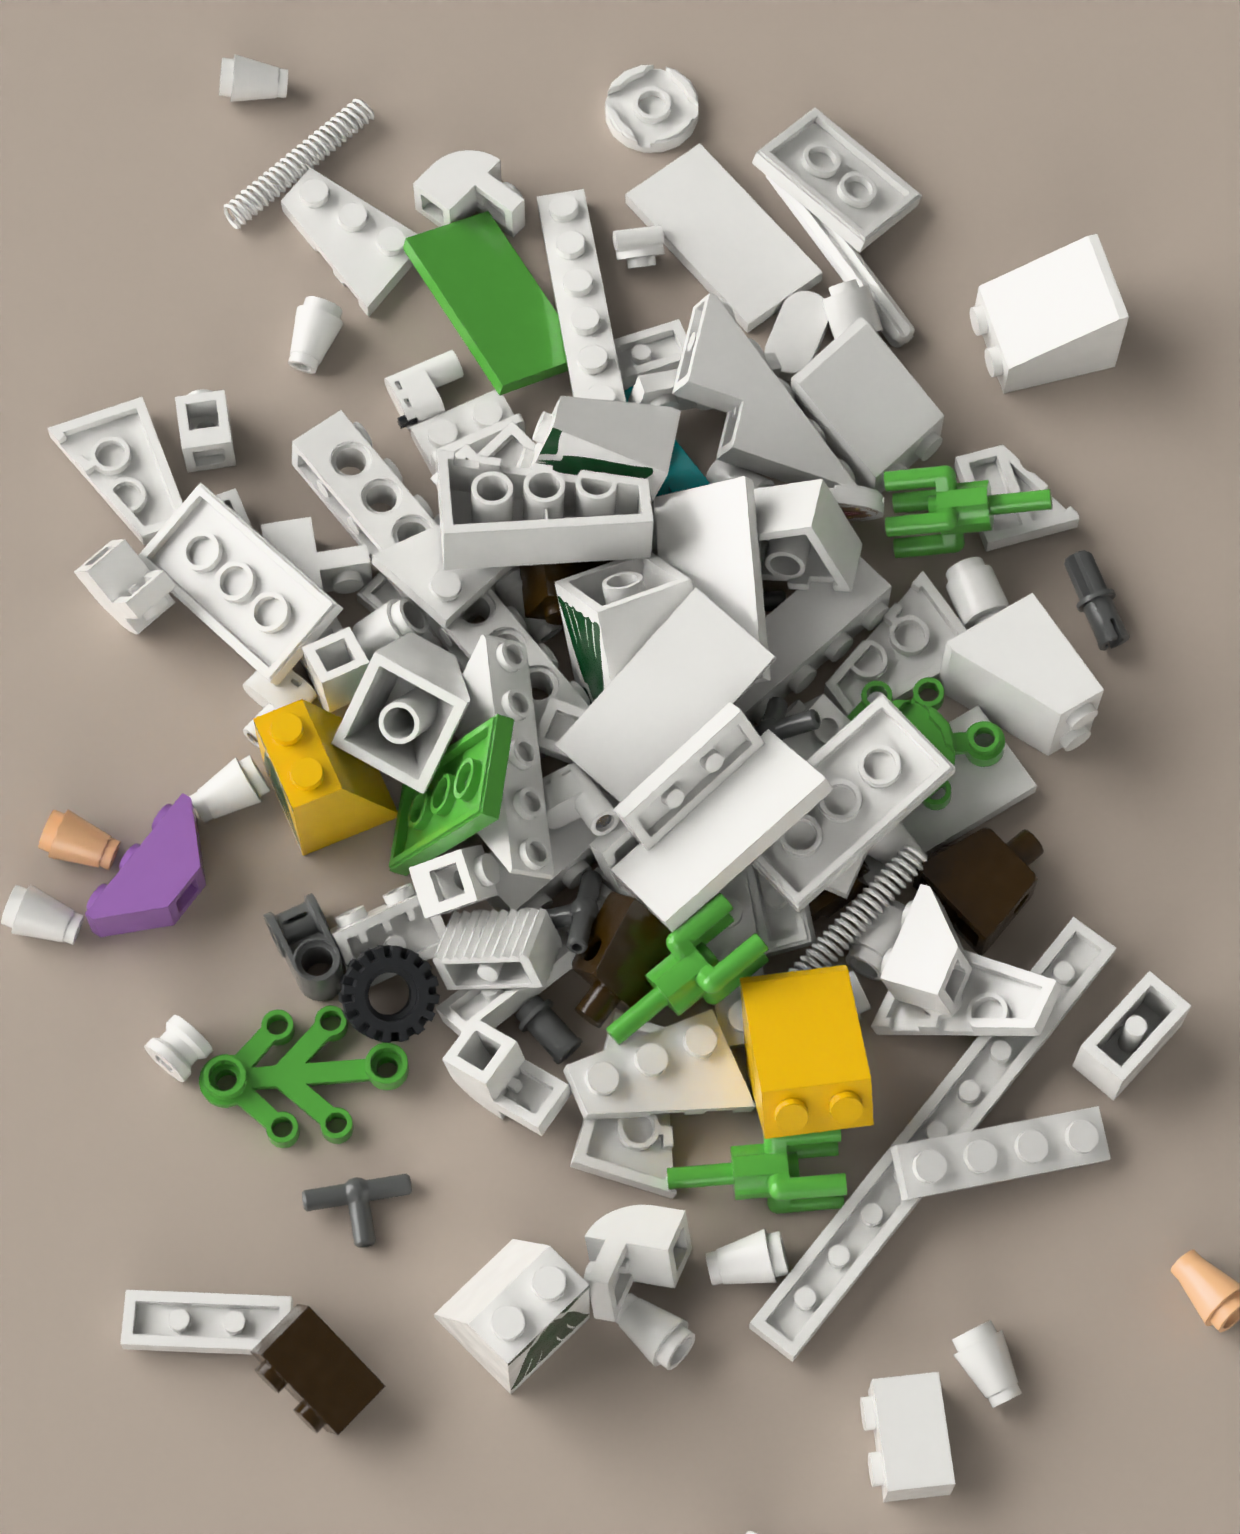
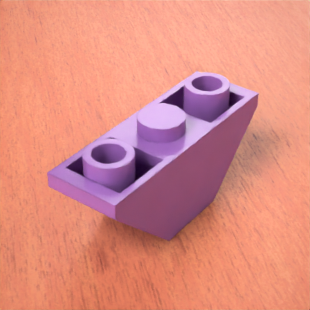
M182 793L173 805L168 803L162 807L153 820L152 831L141 845L135 843L126 851L119 865L120 870L108 885L105 883L101 884L92 893L87 902L85 916L94 934L99 937L173 926L204 889L206 880L198 823L194 806L189 796Z

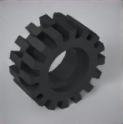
M377 945L378 947L368 948L360 952L361 955L358 958L352 959L349 962L346 974L341 976L339 983L342 984V988L338 995L339 1002L342 1003L344 1009L342 1012L354 1029L371 1039L383 1043L410 1040L409 1037L413 1034L419 1035L424 1031L425 1028L423 1026L427 1021L432 1022L436 1014L433 1010L435 1004H439L440 995L436 992V986H439L437 976L432 974L430 970L432 967L429 963L412 950L391 945ZM384 973L400 975L406 981L409 988V997L406 1005L394 1014L387 1015L377 1012L369 1000V988L372 982Z

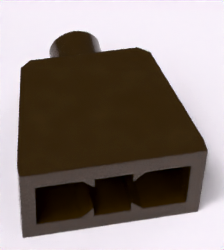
M985 827L921 863L923 870L916 869L918 876L914 877L913 887L918 891L920 884L930 886L945 908L954 930L978 955L982 956L1033 895L1038 878L1028 866L1044 853V849L1039 840L1026 829H1023L1009 842L1005 843L992 829Z
M611 891L592 924L587 950L584 953L576 954L572 961L573 970L591 985V988L576 1006L575 1011L597 1028L602 1027L615 1008L625 1013L654 988L648 982L645 975L671 954L666 946V939L672 932L636 898Z

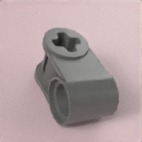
M310 893L304 896L303 903L277 915H274L272 912L264 914L263 916L272 939L281 956L286 959L303 994L315 1001L330 1000L338 995L342 988V984L339 982L342 974H344L339 949L330 934L328 923L315 896ZM317 963H327L332 966L324 975L313 976L306 973L311 966Z

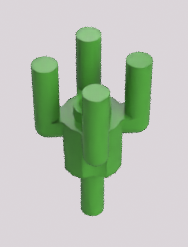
M948 465L884 472L886 492L936 487V489L892 494L894 513L928 510V513L885 517L887 537L941 532V534L894 538L895 558L957 553L964 548V533L993 531L994 515L1051 510L1053 508L1051 489L992 495L989 480L957 483L955 470Z
M721 893L717 894L686 922L668 935L666 946L671 954L645 975L654 989L605 1029L618 1045L623 1043L666 1006L680 1016L702 997L709 1004H718L740 986V978L751 977L769 962L768 957L765 955V952L769 949L756 933L720 962L706 946L734 922L733 917L730 915L733 907Z
M841 1129L770 1139L764 1138L763 1144L730 1146L731 1163L667 1168L668 1190L733 1184L735 1200L767 1198L768 1208L776 1214L841 1209L844 1205V1195H847L845 1173L800 1177L798 1159L838 1156V1142H841Z

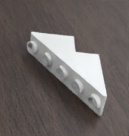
M709 293L693 307L672 394L727 413L716 460L788 484L823 479L828 488H834V485H839V483L857 485L855 483V475L850 466L845 461L838 459L826 444L825 435L821 427L814 420L806 417L795 402V394L788 383L781 378H777L768 366L760 345L752 338H748L735 321V314L731 306L715 294Z
M482 634L462 674L471 701L454 735L459 740L496 714L514 719L499 819L477 833L510 873L552 880L554 869L527 646L515 640Z

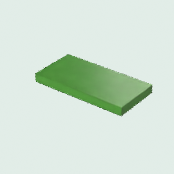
M489 211L405 239L403 250L499 396L568 371L558 313Z
M496 714L448 746L424 794L404 783L402 784L389 871L407 876L410 874V867L440 856L499 819L514 719Z

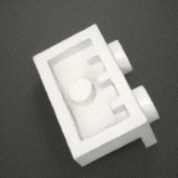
M493 390L410 427L414 443L431 474L434 475L437 472L436 449L453 451L456 454L467 443L478 454L511 421L525 433V421L520 413L514 415L503 395L499 396L497 391Z
M409 883L384 894L383 898L386 904L366 912L364 905L335 917L338 926L330 929V934L339 949L340 956L347 970L349 962L352 959L358 958L361 955L360 952L368 948L378 947L377 945L400 946L419 954V957L427 961L435 956L446 929L441 915L425 919L416 890H414L412 883ZM381 974L374 979L371 986H374L397 974Z

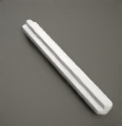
M766 175L771 185L844 282L857 279L859 287L869 285L883 329L881 332L891 346L899 348L911 341L914 337V326L858 251Z

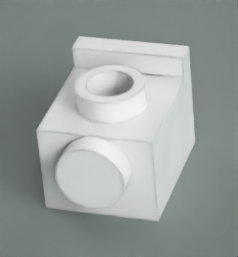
M200 389L192 391L188 395L175 397L181 447L187 473L236 466L225 390L211 391Z
M482 845L459 849L409 868L425 919L451 913L498 895L495 884L500 880V869L495 858L489 853H484Z

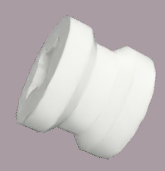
M173 1015L166 1022V1031L160 1038H152L144 1046L151 1058L180 1082H185L191 1075V1066L198 1059L207 1058L213 1051L212 1046L202 1034L177 1015Z

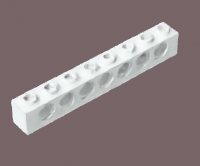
M342 410L292 441V465L359 546L367 544L369 558L372 560L373 553L430 529L437 524L433 520L434 516L428 503L418 494L413 496L404 486L402 475L397 466L389 458L382 459L373 449L372 440L366 429L359 422L352 424ZM345 467H355L361 472L356 475H347L340 470ZM376 503H384L392 509L386 512H378L370 506ZM385 576V578L390 582V584L394 587V589L399 593V595L402 598L408 597L400 588H398L391 580H389ZM494 585L446 629L425 612L428 619V630L434 637H437L446 651L456 655L459 667L463 672L482 634L515 640L527 646L531 687L541 689L549 696L543 700L533 699L536 729L550 697L585 710L590 706V700L584 689L576 681L569 683L559 671L558 662L553 652L544 643L537 644L526 631L527 626L521 614L513 606L509 605L506 607L495 594ZM474 613L482 616L485 621L479 624H471L466 622L462 616ZM540 753V760L545 758L547 755Z

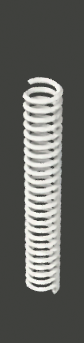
M353 99L352 104H347V108H342L341 113H336V117H331L330 122H325L324 126H320L319 131H314L313 135L308 136V140H303L302 144L297 145V149H292L291 153L286 154V158H281L280 163H275L274 167L269 168V172H264L263 176H259L258 181H253L252 186L249 185L246 190H242L241 195L235 196V200L231 199L229 204H225L224 214L229 223L235 229H241V224L246 225V219L252 220V215L257 216L258 210L263 211V205L269 206V201L274 202L275 197H280V192L285 193L286 187L291 188V182L297 183V178L300 179L309 168L314 169V165H319V160L324 161L325 156H330V151H336V146L341 147V142H347V137L352 138V133H358V128L363 129L364 124H369V119L374 120L375 115L372 109L364 101ZM228 208H230L233 216L236 218L235 220L230 216Z
M903 845V851H897V857L891 858L892 863H886V869H881L880 875L874 876L875 882H869V888H863V894L857 895L858 900H852V906H846V912H841L840 918H835V925H829V931H823V937L817 938L818 943L811 944L812 949H806V956L801 955V962H794L795 968H789V972L812 969L808 963L815 968H823L814 957L820 960L826 967H831L832 964L820 951L826 954L833 962H838V958L830 952L825 944L832 948L839 956H844V952L835 945L830 937L845 950H849V945L835 931L844 936L851 944H855V939L841 925L846 927L857 938H861V933L847 919L852 921L860 930L866 931V926L853 913L858 915L867 925H872V920L859 907L864 909L873 919H878V915L868 907L864 900L870 903L879 913H884V909L872 899L869 893L876 897L885 907H889V902L877 892L875 887L888 899L895 901V896L881 882L885 883L895 894L900 895L901 890L887 876L891 877L901 888H906V883L892 869L898 872L907 882H912L911 876L901 869L897 862L904 866L910 874L918 876V872L905 861L903 856L919 870H923V865L909 851L916 854L924 862L927 861V857L913 846Z

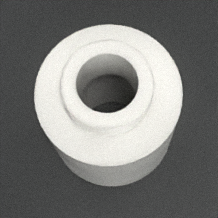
M852 279L829 287L831 296L823 299L822 302L834 340L860 316L868 321L877 333L883 330L869 285L859 287L857 279Z
M981 557L964 559L947 570L946 578L948 583L946 584V590L960 621L967 630L1010 606L993 568L990 565H985Z
M404 597L400 600L392 599L357 622L352 632L370 662L375 651L409 632H413L423 638V634L428 630L429 625L424 610L411 598Z
M887 899L889 907H885L879 901H876L884 909V913H879L870 905V908L877 913L878 919H873L866 912L865 915L872 920V925H867L861 920L866 926V931H862L857 927V930L861 933V938L852 935L855 939V944L848 942L849 953L845 958L846 962L856 972L872 980H881L883 957L889 948L894 947L902 928L901 918L906 905L896 900L891 901Z

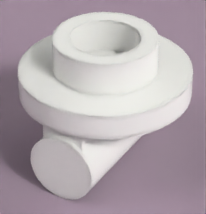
M661 225L613 231L617 260H627L628 269L656 265L655 256L665 254L663 247L664 232Z

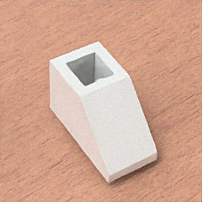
M920 884L914 900L909 901L904 908L901 918L902 928L894 947L889 948L883 957L880 979L895 1000L953 1016L972 972V966L945 908L930 886Z

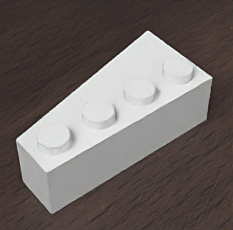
M436 449L437 490L444 570L651 558L654 520L648 479L581 470L578 475L564 474L554 471L553 465L533 463L532 469L501 465V458L481 455L479 461L455 458V452Z
M818 479L754 489L762 580L788 581L789 589L809 590L811 582L833 583L834 591L852 592L863 544L824 480ZM652 503L654 523L651 553L658 557L654 503Z

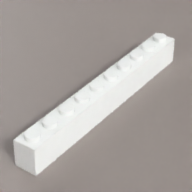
M861 557L859 558L852 592L834 591L833 583L811 582L809 590H796L765 617L768 650L776 658L769 665L771 681L753 684L735 704V706L742 710L752 725L754 723L759 724L763 720L769 699L772 697L785 698L791 691L795 694L802 692L817 675L816 670L828 659L832 662L839 660L850 649L854 642L853 638L864 628L871 631L883 621L884 615L890 609L888 604L892 586ZM594 781L612 807L615 808L619 802ZM582 818L561 828L549 829L554 869L552 880L510 873L491 851L489 854L495 858L500 869V880L495 884L498 895L486 899V901L497 912H500L501 909L509 912L511 908L519 911L521 908H535L539 910L540 907L546 910L551 908L553 904L552 898L566 886L571 890L580 885L582 874L587 870H592L591 865L596 861L589 844L598 837L592 833Z

